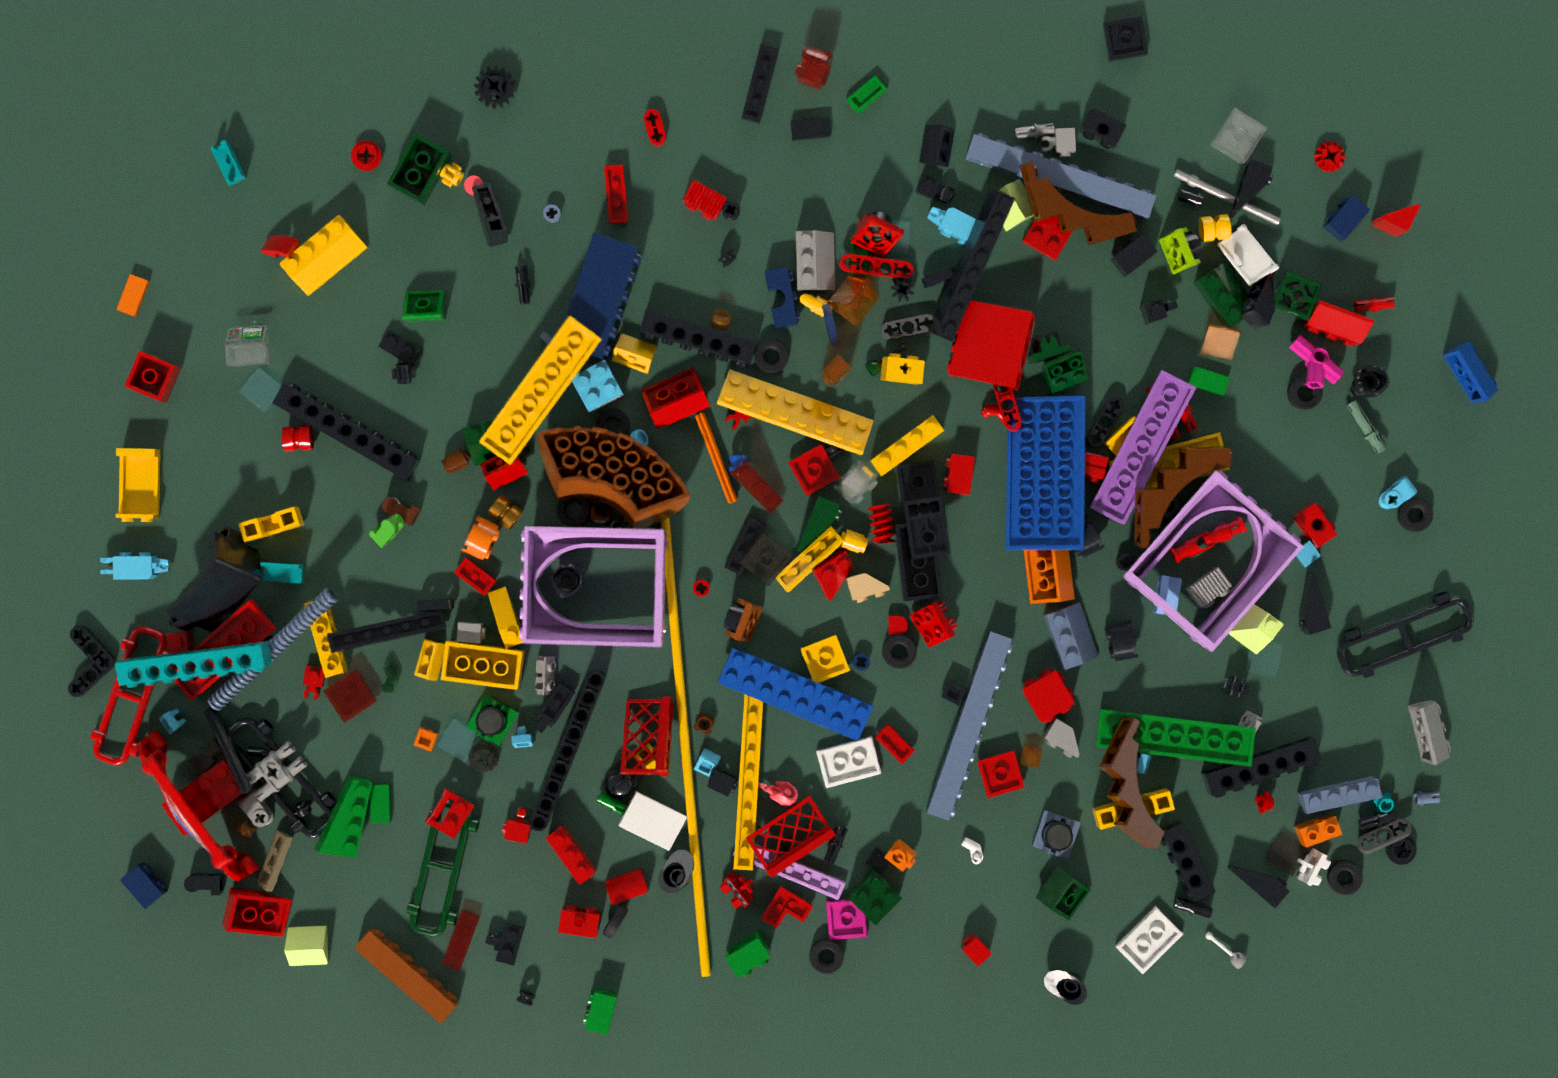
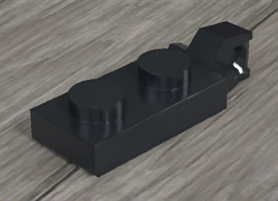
M559 682L539 712L537 719L540 720V723L536 730L543 733L547 725L552 728L576 692L562 682Z

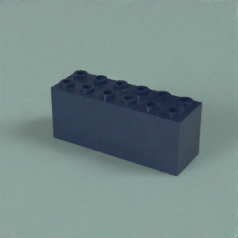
M593 233L564 323L569 316H572L599 336L602 340L590 357L605 360L606 357L609 358L611 355L612 347L610 344L612 339H616L618 333L616 325L618 321H622L624 315L622 307L629 300L630 292L628 289L635 282V267L640 266L642 256L638 247Z

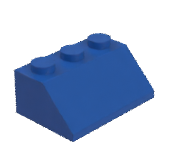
M1467 341L1443 354V357L1471 403L1484 402L1498 391L1496 388L1497 383L1487 373L1485 363L1479 360L1476 355L1477 350L1475 346Z

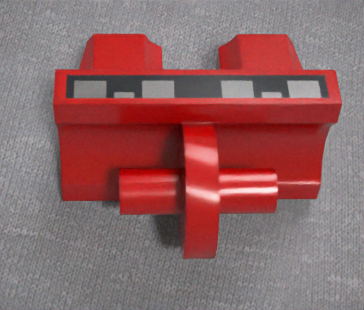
M732 871L720 885L723 893L727 894L730 891L734 893L735 896L731 899V903L736 909L741 906L747 907L754 899L751 894L753 892V889L750 887V884L753 882L751 878L745 880L742 875L738 877Z

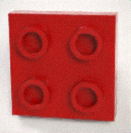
M943 601L934 602L910 614L914 625L929 648L956 635L953 629L957 627V623L955 622L950 625L955 620L952 617L946 619L943 614L947 611V606L940 608L945 605Z

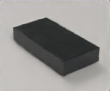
M829 117L790 121L792 141L831 137Z

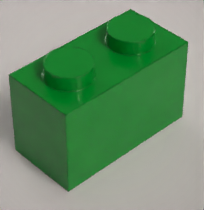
M598 988L595 989L594 994L590 993L588 1004L591 1005L590 1011L585 1012L583 1023H586L585 1030L608 1035L618 993Z

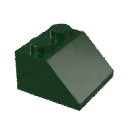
M1058 866L1051 873L1045 885L1040 888L1036 898L1055 913L1070 920L1091 889Z

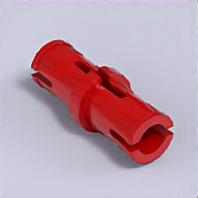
M1393 296L1384 298L1371 297L1368 300L1354 301L1353 308L1357 307V309H1354L1355 313L1364 311L1377 312L1380 309L1394 308L1395 301L1391 302V300H1394Z

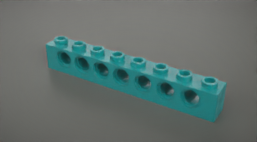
M268 641L123 659L115 663L119 686L127 685V688L139 686V683H145V686L156 684L157 681H163V683L174 682L178 678H181V681L193 679L194 676L204 679L211 677V674H217L218 677L229 675V672H235V674L247 673V670L251 669L254 672L266 670L265 667L271 665L272 661ZM246 655L250 657L251 662L246 660ZM228 657L231 658L232 665L228 662ZM209 660L214 662V667L210 665ZM191 662L196 665V669L192 667ZM173 664L177 666L178 671L174 669ZM155 666L159 668L160 673L156 672ZM137 669H139V670L141 671V674H142V675H139V674H138Z

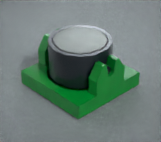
M485 693L466 727L484 740L492 741L500 746L519 712Z

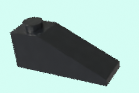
M1253 159L1249 161L1245 167L1229 217L1233 218L1266 185H1270L1273 179L1271 174L1272 166Z
M491 183L473 186L472 192L488 246L507 243L508 230Z
M1315 573L1306 574L1299 613L1300 621L1298 623L1300 630L1307 635L1331 629Z
M1232 865L1228 866L1230 871L1274 908L1290 892L1286 888L1287 883L1280 877L1276 879L1268 874Z

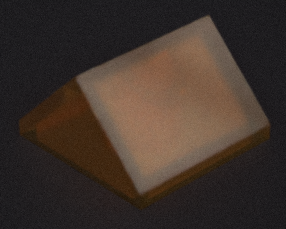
M848 276L826 304L829 303L830 307L857 327L878 301V298L869 279Z

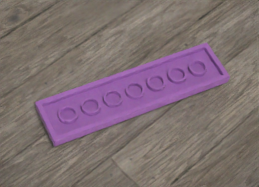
M1163 370L1160 371L1089 508L1125 525L1135 506V488L1145 487L1196 387Z

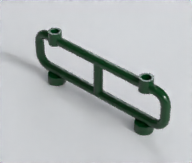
M449 798L447 803L453 804L454 800ZM430 809L428 814L429 817L434 809ZM473 809L461 828L453 865L431 860L438 829L430 827L413 903H408L406 913L410 914L409 924L412 930L418 934L437 937L445 931L447 925L453 927L456 925L458 911L451 910L467 836L468 832L477 833L480 818L472 817ZM442 812L440 813L436 821H441ZM429 868L451 873L437 929L422 927L417 923Z

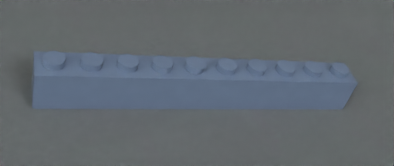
M982 133L974 134L965 160L1021 179L1023 177L1019 165L1032 161L1038 171L1037 180L1047 177L1057 191L1125 214L1132 212L1134 217L1147 220L1150 217L1156 195H1153L1152 191L1142 188L1138 190L1130 183H1117L1116 179L1105 176L1103 178L1097 176L1098 173L1087 170L1085 172L1079 170V166L1061 164L1062 161L1056 158H1050V160L1043 158L1041 153H1029L1025 151V148L1016 145L1014 147L1008 146L1007 142L1003 140L988 139L989 136Z
M991 631L987 633L926 808L928 814L948 821L950 816L954 817L957 809V806H955L956 799H960L963 788H961L963 780L966 781L969 775L967 767L969 762L972 763L976 754L973 751L975 744L979 745L982 737L980 733L981 727H985L987 723V710L992 708L995 699L992 697L994 690H998L1001 679L998 678L1000 673L1005 671L1007 661H1005L1006 655L1011 653L1014 645L1009 637Z

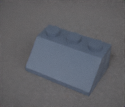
M1080 602L1044 614L1062 669L1066 670L1098 657Z

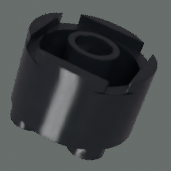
M1085 514L1084 550H1075L1078 557L1082 555L1083 558L1105 548L1104 544L1099 545L1098 542L1101 541V538L1093 522L1087 521V518L1090 517L1088 514Z
M1131 620L1110 623L1108 628H1104L1106 639H1111L1112 647H1108L1110 658H1115V662L1138 658V653L1134 654L1133 651L1137 650L1134 631L1132 627H1128V624H1132Z

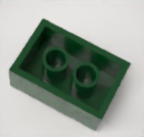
M414 133L387 184L425 206L441 177V170L448 164L452 155L449 151Z

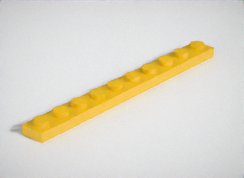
M745 694L733 869L753 870L754 851L745 837L753 833L756 827L763 702Z

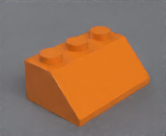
M1024 550L1030 604L1062 602L1075 599L1069 550Z

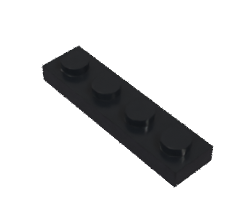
M760 44L742 120L761 123L779 53V48Z

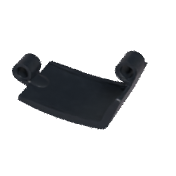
M224 527L220 533L214 532L211 534V561L197 579L166 610V614L171 616L170 621H168L171 626L187 632L197 626L212 632L237 610L257 586L261 579L259 551L244 544L241 532L230 527Z

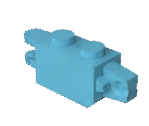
M932 207L927 217L939 226L938 229L941 230L940 233L948 238L952 236L958 239L957 242L963 246L966 245L977 220L954 207L949 208L947 211Z
M120 552V556L100 558V562L103 563L113 562V570H100V574H113V580L154 579L157 573L170 571V560L151 556V552H139V556H132V552Z

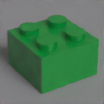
M759 931L730 947L725 953V959L737 978L741 975L746 977L752 972L754 967L757 965L762 967L769 962L768 959L770 958V948Z

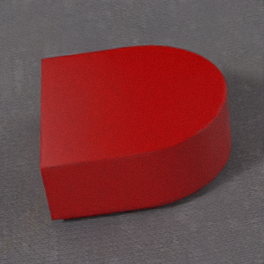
M899 615L888 616V635L903 634L907 630L908 623L904 617Z

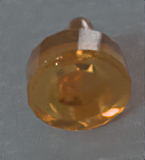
M717 309L714 310L710 322L718 329H726L730 323L731 315L725 310Z

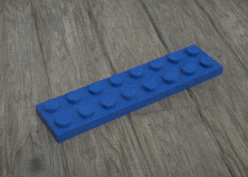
M732 647L717 681L721 685L856 741H859L874 707L867 702L735 647Z

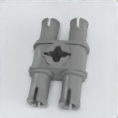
M289 741L277 751H271L267 757L256 763L254 769L246 774L251 786L262 776L266 779L267 783L254 792L255 796L262 794L257 798L261 802L273 792H279L280 788L289 781H293L295 775L307 767L306 762L301 763L304 761L302 757H298L289 766L283 763L286 757L296 751L294 746L290 747L292 744ZM274 768L277 769V772H276L275 775H273V773H272V772L274 771Z

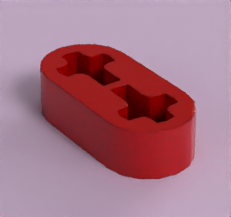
M650 109L644 114L649 141L653 146H662L666 141V134L661 115L657 110ZM650 114L658 117L655 119L656 126H652V122L647 121L650 118ZM656 129L659 135H663L659 142L656 139H652V137H655L654 130Z

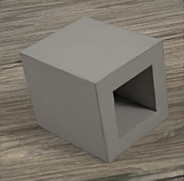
M458 622L457 642L482 643L483 639H486L487 631L484 628V623Z

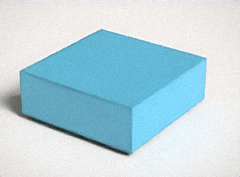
M1310 540L1302 545L1304 547L1296 555L1304 567H1307L1321 556Z

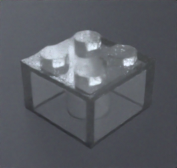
M1234 108L1229 112L1210 145L1242 165L1249 159L1267 127Z

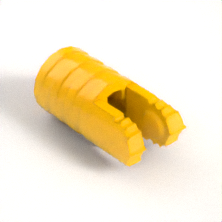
M803 293L800 296V302L811 308V312L821 317H824L822 305L829 303L831 311L835 305L820 296L815 297L811 294L809 295V293Z

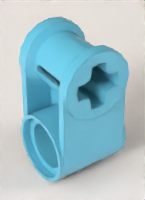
M1403 476L1379 496L1378 503L1384 509L1397 508L1403 502L1413 497L1418 491L1407 476Z

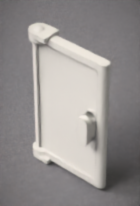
M1245 224L1238 227L1237 231L1231 234L1230 239H1224L1217 244L1249 286H1252L1279 268Z

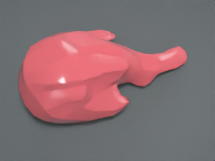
M777 781L775 783L776 786L758 782V787L770 793V798L777 801L781 806H791L797 801L798 792L789 782Z

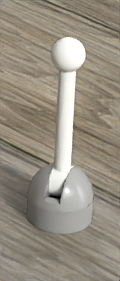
M1211 932L1206 933L1208 940H1212L1231 956L1230 960L1234 967L1239 969L1244 965L1247 957L1243 953L1231 952L1214 938Z

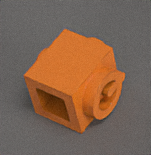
M899 839L893 844L884 858L903 872L907 867L911 869L917 860L914 857L917 855V852Z

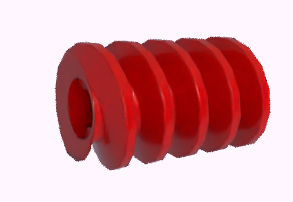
M891 504L868 508V511L874 512L869 518L875 520L869 524L875 527L870 533L876 535L871 541L877 542V544L896 542V540L890 539V537L895 535V532L889 531V529L894 527L893 524L888 523L893 520V517L887 515L893 512L892 509L887 508Z

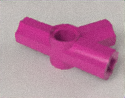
M1301 334L1289 346L1292 351L1305 361L1307 367L1306 385L1308 388H1322L1324 386V377L1334 385L1345 372L1329 359V354L1325 349L1316 348Z

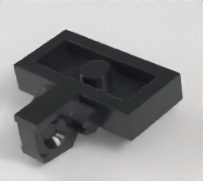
M506 923L503 933L498 932L497 936L487 935L485 943L493 945L494 950L498 951L495 961L512 966L515 965L524 927Z

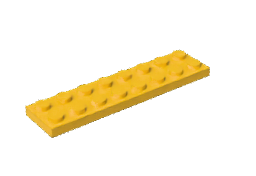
M569 316L479 442L511 465L602 339L572 316Z
M729 369L717 404L859 455H862L874 422L872 419Z

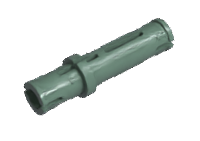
M1356 399L1347 404L1346 407L1363 431L1365 440L1369 441L1376 454L1386 450L1387 446L1379 436L1380 432L1374 428L1358 400Z

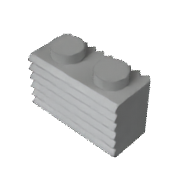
M1215 567L1185 590L1198 608L1204 607L1206 609L1215 603L1214 599L1216 597H1223L1228 594L1232 584L1219 567Z

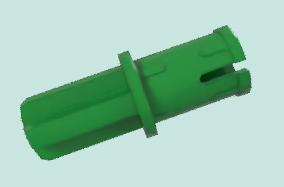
M603 792L599 794L596 803L611 810L610 812L613 813L615 811L621 815L624 814L628 807L620 802L618 798H612Z

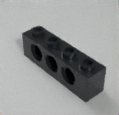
M1179 820L1162 828L1165 833L1161 843L1163 847L1167 846L1169 850L1167 856L1171 864L1175 863L1177 867L1175 873L1179 881L1183 880L1185 884L1183 890L1187 898L1197 902L1216 893L1184 823ZM1176 840H1181V847L1178 849H1174V842ZM1186 857H1189V864L1187 866H1182V860ZM1197 875V882L1190 883V877Z

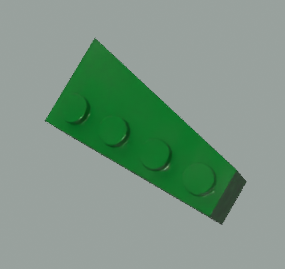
M348 775L338 796V801L330 813V818L314 847L318 853L357 858L372 782L368 778Z

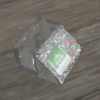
M268 326L228 329L225 343L226 365L241 367L271 364Z

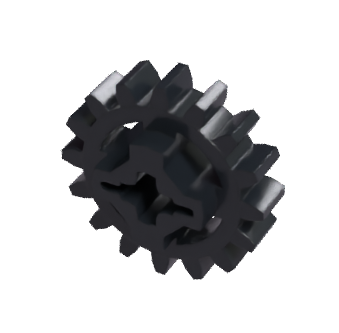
M497 66L494 67V70L487 67L488 72L486 73L481 70L482 77L476 76V80L479 83L474 84V87L478 89L475 95L480 96L478 100L481 103L485 101L487 108L492 104L493 109H496L497 105L503 108L504 102L509 105V97L514 99L515 96L512 92L517 90L516 87L512 86L516 82L514 79H510L512 77L511 73L505 74V68L499 71ZM491 76H499L498 78H491ZM486 82V88L483 92V84ZM490 82L498 86L500 93L492 88ZM508 84V89L505 94L504 87ZM499 97L500 99L493 100L491 98Z

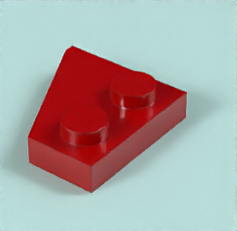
M844 549L812 569L826 599L829 601L833 599L854 567Z

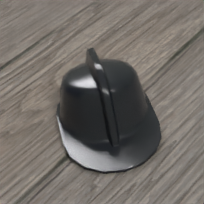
M632 757L626 763V769H633L638 762ZM622 759L616 763L604 779L605 791L615 799L628 797L644 777V774H621Z
M677 850L669 857L658 877L659 886L663 891L676 893L688 885L695 863L690 852Z
M1052 970L1045 975L1044 985L1046 989L1065 1002L1078 1005L1086 1000L1087 989L1082 977L1077 973Z

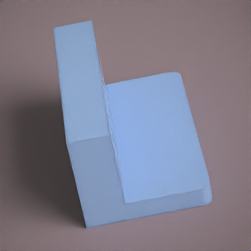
M1159 575L1156 594L1177 611L1182 579ZM1154 605L1153 613L1166 615Z

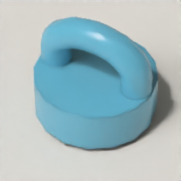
M638 429L630 434V437L635 439L636 442L643 446L648 445L649 440L645 431Z

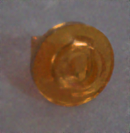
M249 817L243 823H237L238 828L236 830L243 838L252 837L251 832L258 828L257 826L248 827Z

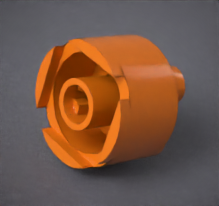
M478 516L476 521H479V524L474 523L464 544L468 547L464 546L462 551L483 560L484 558H489L493 549L490 544L492 540L497 541L501 529L498 528L499 525Z

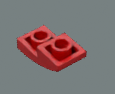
M272 235L269 236L260 252L275 258L279 255L290 258L299 245V241L289 236Z

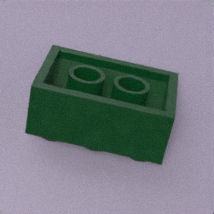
M1226 261L1194 282L1225 330L1232 328L1243 320L1240 314L1249 294Z
M494 420L463 428L467 447L475 466L497 456L479 442ZM527 442L519 455L531 452L529 442Z

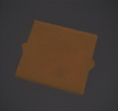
M1209 324L1201 354L1214 356L1216 359L1219 357L1232 360L1241 331L1227 328V326L1221 327Z

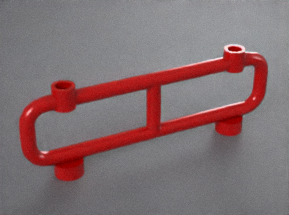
M137 627L132 631L129 639L124 638L121 644V649L125 650L122 660L131 658L132 653L136 649L137 638L140 634H146L158 639L159 646L156 655L169 654L168 650H166L167 640L164 634L149 627ZM155 666L156 672L158 673L159 668ZM116 676L99 729H93L90 739L94 740L93 753L97 759L118 766L124 764L130 755L138 757L136 744L139 741L135 739L154 684L145 686L141 696L121 689ZM120 696L137 702L139 705L121 757L115 758L102 753L101 745L106 738V730L116 700Z

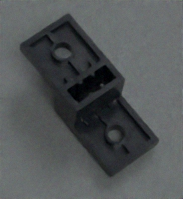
M934 460L896 466L911 559L951 554L942 496L939 495ZM915 477L922 478L923 486L915 487L912 480ZM925 532L933 534L934 539L931 543H926L923 540Z

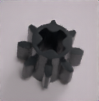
M906 278L903 282H899L897 279V286H891L890 288L895 290L891 297L897 296L898 302L903 298L909 301L908 294H914L913 291H910L913 283L908 285ZM899 286L902 288L906 287L905 295L898 293Z
M408 362L397 363L396 368L391 370L392 379H397L398 384L412 383V378L416 377L415 367L411 368Z
M1231 676V680H1225L1223 688L1228 689V695L1241 698L1242 693L1247 695L1249 686L1245 685L1246 679Z

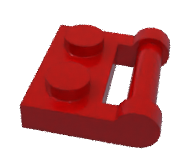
M444 788L442 797L430 817L427 816L425 819V823L455 839L475 805L449 789ZM450 798L454 800V803L440 823L436 820Z

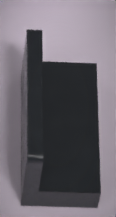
M926 125L919 162L949 167L955 129L945 125Z

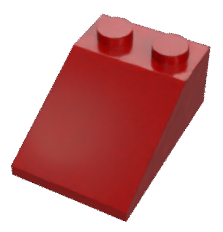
M230 887L222 925L227 932L283 937L292 900L251 889Z

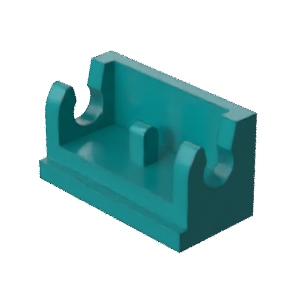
M223 140L220 142V146L211 147L228 186L246 179L230 143Z

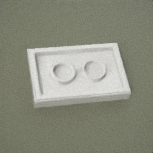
M872 736L816 751L826 788L882 774Z
M636 791L618 826L669 851L687 816Z
M1155 906L1115 947L1144 974L1183 933Z

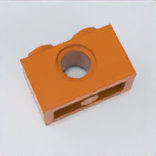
M1330 813L1294 826L1300 844L1306 848L1342 835L1336 816Z

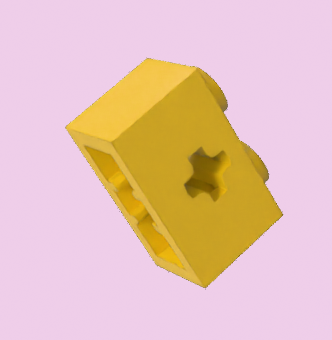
M889 353V356L882 358L880 380L915 385L923 384L925 361L919 360L918 356H907L906 359L900 358V354Z

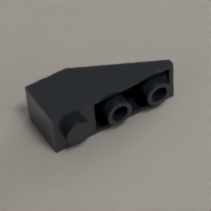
M1274 272L1272 274L1269 273L1252 285L1247 300L1243 304L1240 316L1254 330L1269 325L1275 312Z

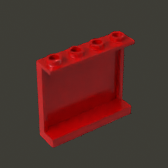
M970 301L956 333V342L954 341L952 344L951 352L953 356L947 365L948 375L954 378L960 377L1019 390L1036 315L1030 311Z

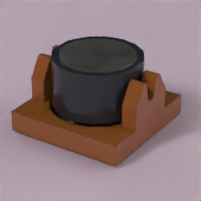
M738 598L737 603L734 602L726 614L724 628L727 630L725 635L738 641L750 643L763 607Z

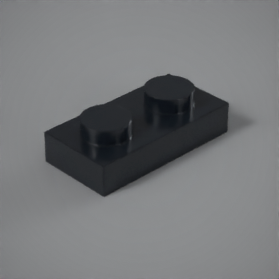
M389 330L378 346L401 361L410 363L411 367L422 352V350Z

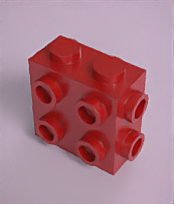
M1048 668L1042 671L1040 677L1035 680L1033 678L1023 682L1024 686L1021 687L1023 694L1041 723H1048L1054 720V715L1070 711L1072 709L1071 706L1075 704L1073 692L1070 688L1066 689L1063 683L1066 681L1064 676L1055 669L1050 670Z

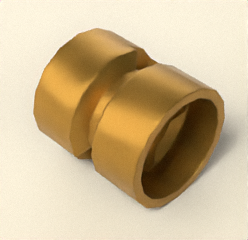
M501 495L491 506L487 515L495 521L500 520V524L507 530H510L524 511L517 505L512 506L511 501Z

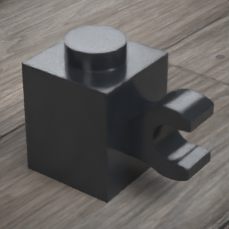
M1162 299L1140 306L1145 325L1167 318L1168 311L1178 308L1176 300L1164 304Z

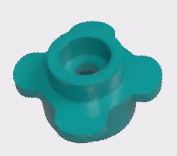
M1389 792L1384 793L1382 798L1373 800L1377 806L1376 811L1378 813H1386L1393 809L1394 802L1391 800L1392 795Z

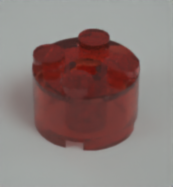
M805 46L802 52V64H798L795 75L798 76L797 81L799 84L822 90V86H825L831 70L828 62L833 60V53L813 46Z

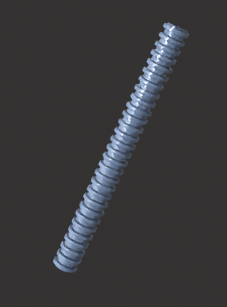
M325 588L324 592H321L315 600L311 601V604L307 605V608L303 609V612H299L286 627L282 628V631L278 632V635H275L268 642L271 661H274L313 622H316L317 618H320L321 614L326 612L325 610H329L338 601V597L333 590ZM251 669L243 674L234 673L228 681L224 682V685H221L212 696L208 697L209 705L217 711L221 710L226 703L230 702V699L234 698V695H237L260 672H254Z

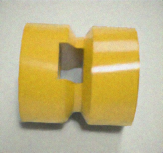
M1228 214L1216 215L1214 219L1211 216L1199 218L1198 228L1202 242L1214 241L1215 238L1218 240L1230 239L1231 223Z

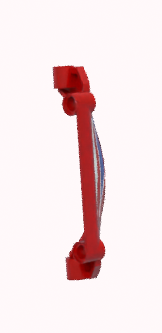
M155 730L137 743L138 756L142 760L141 768L156 780L169 810L181 827L210 853L212 864L217 869H222L227 876L237 882L244 878L246 879L257 871L260 867L250 854L247 856L246 853L237 852L231 845L222 847L216 843L167 777V742L160 732Z

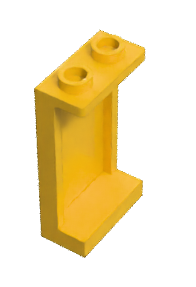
M116 448V456H120L119 513L116 514V518H122V522H134V518H141V522H153V518H159L160 450Z

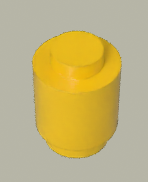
M849 529L846 532L842 531L840 536L845 542L841 544V547L856 553H864L868 538Z

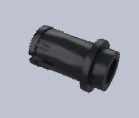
M1182 188L1178 200L1192 204L1196 208V206H1201L1204 196L1200 192L1197 194Z

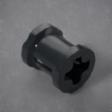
M732 201L726 202L722 208L723 217L728 221L736 220L740 213L737 203ZM728 207H731V209H735L734 215L727 213Z

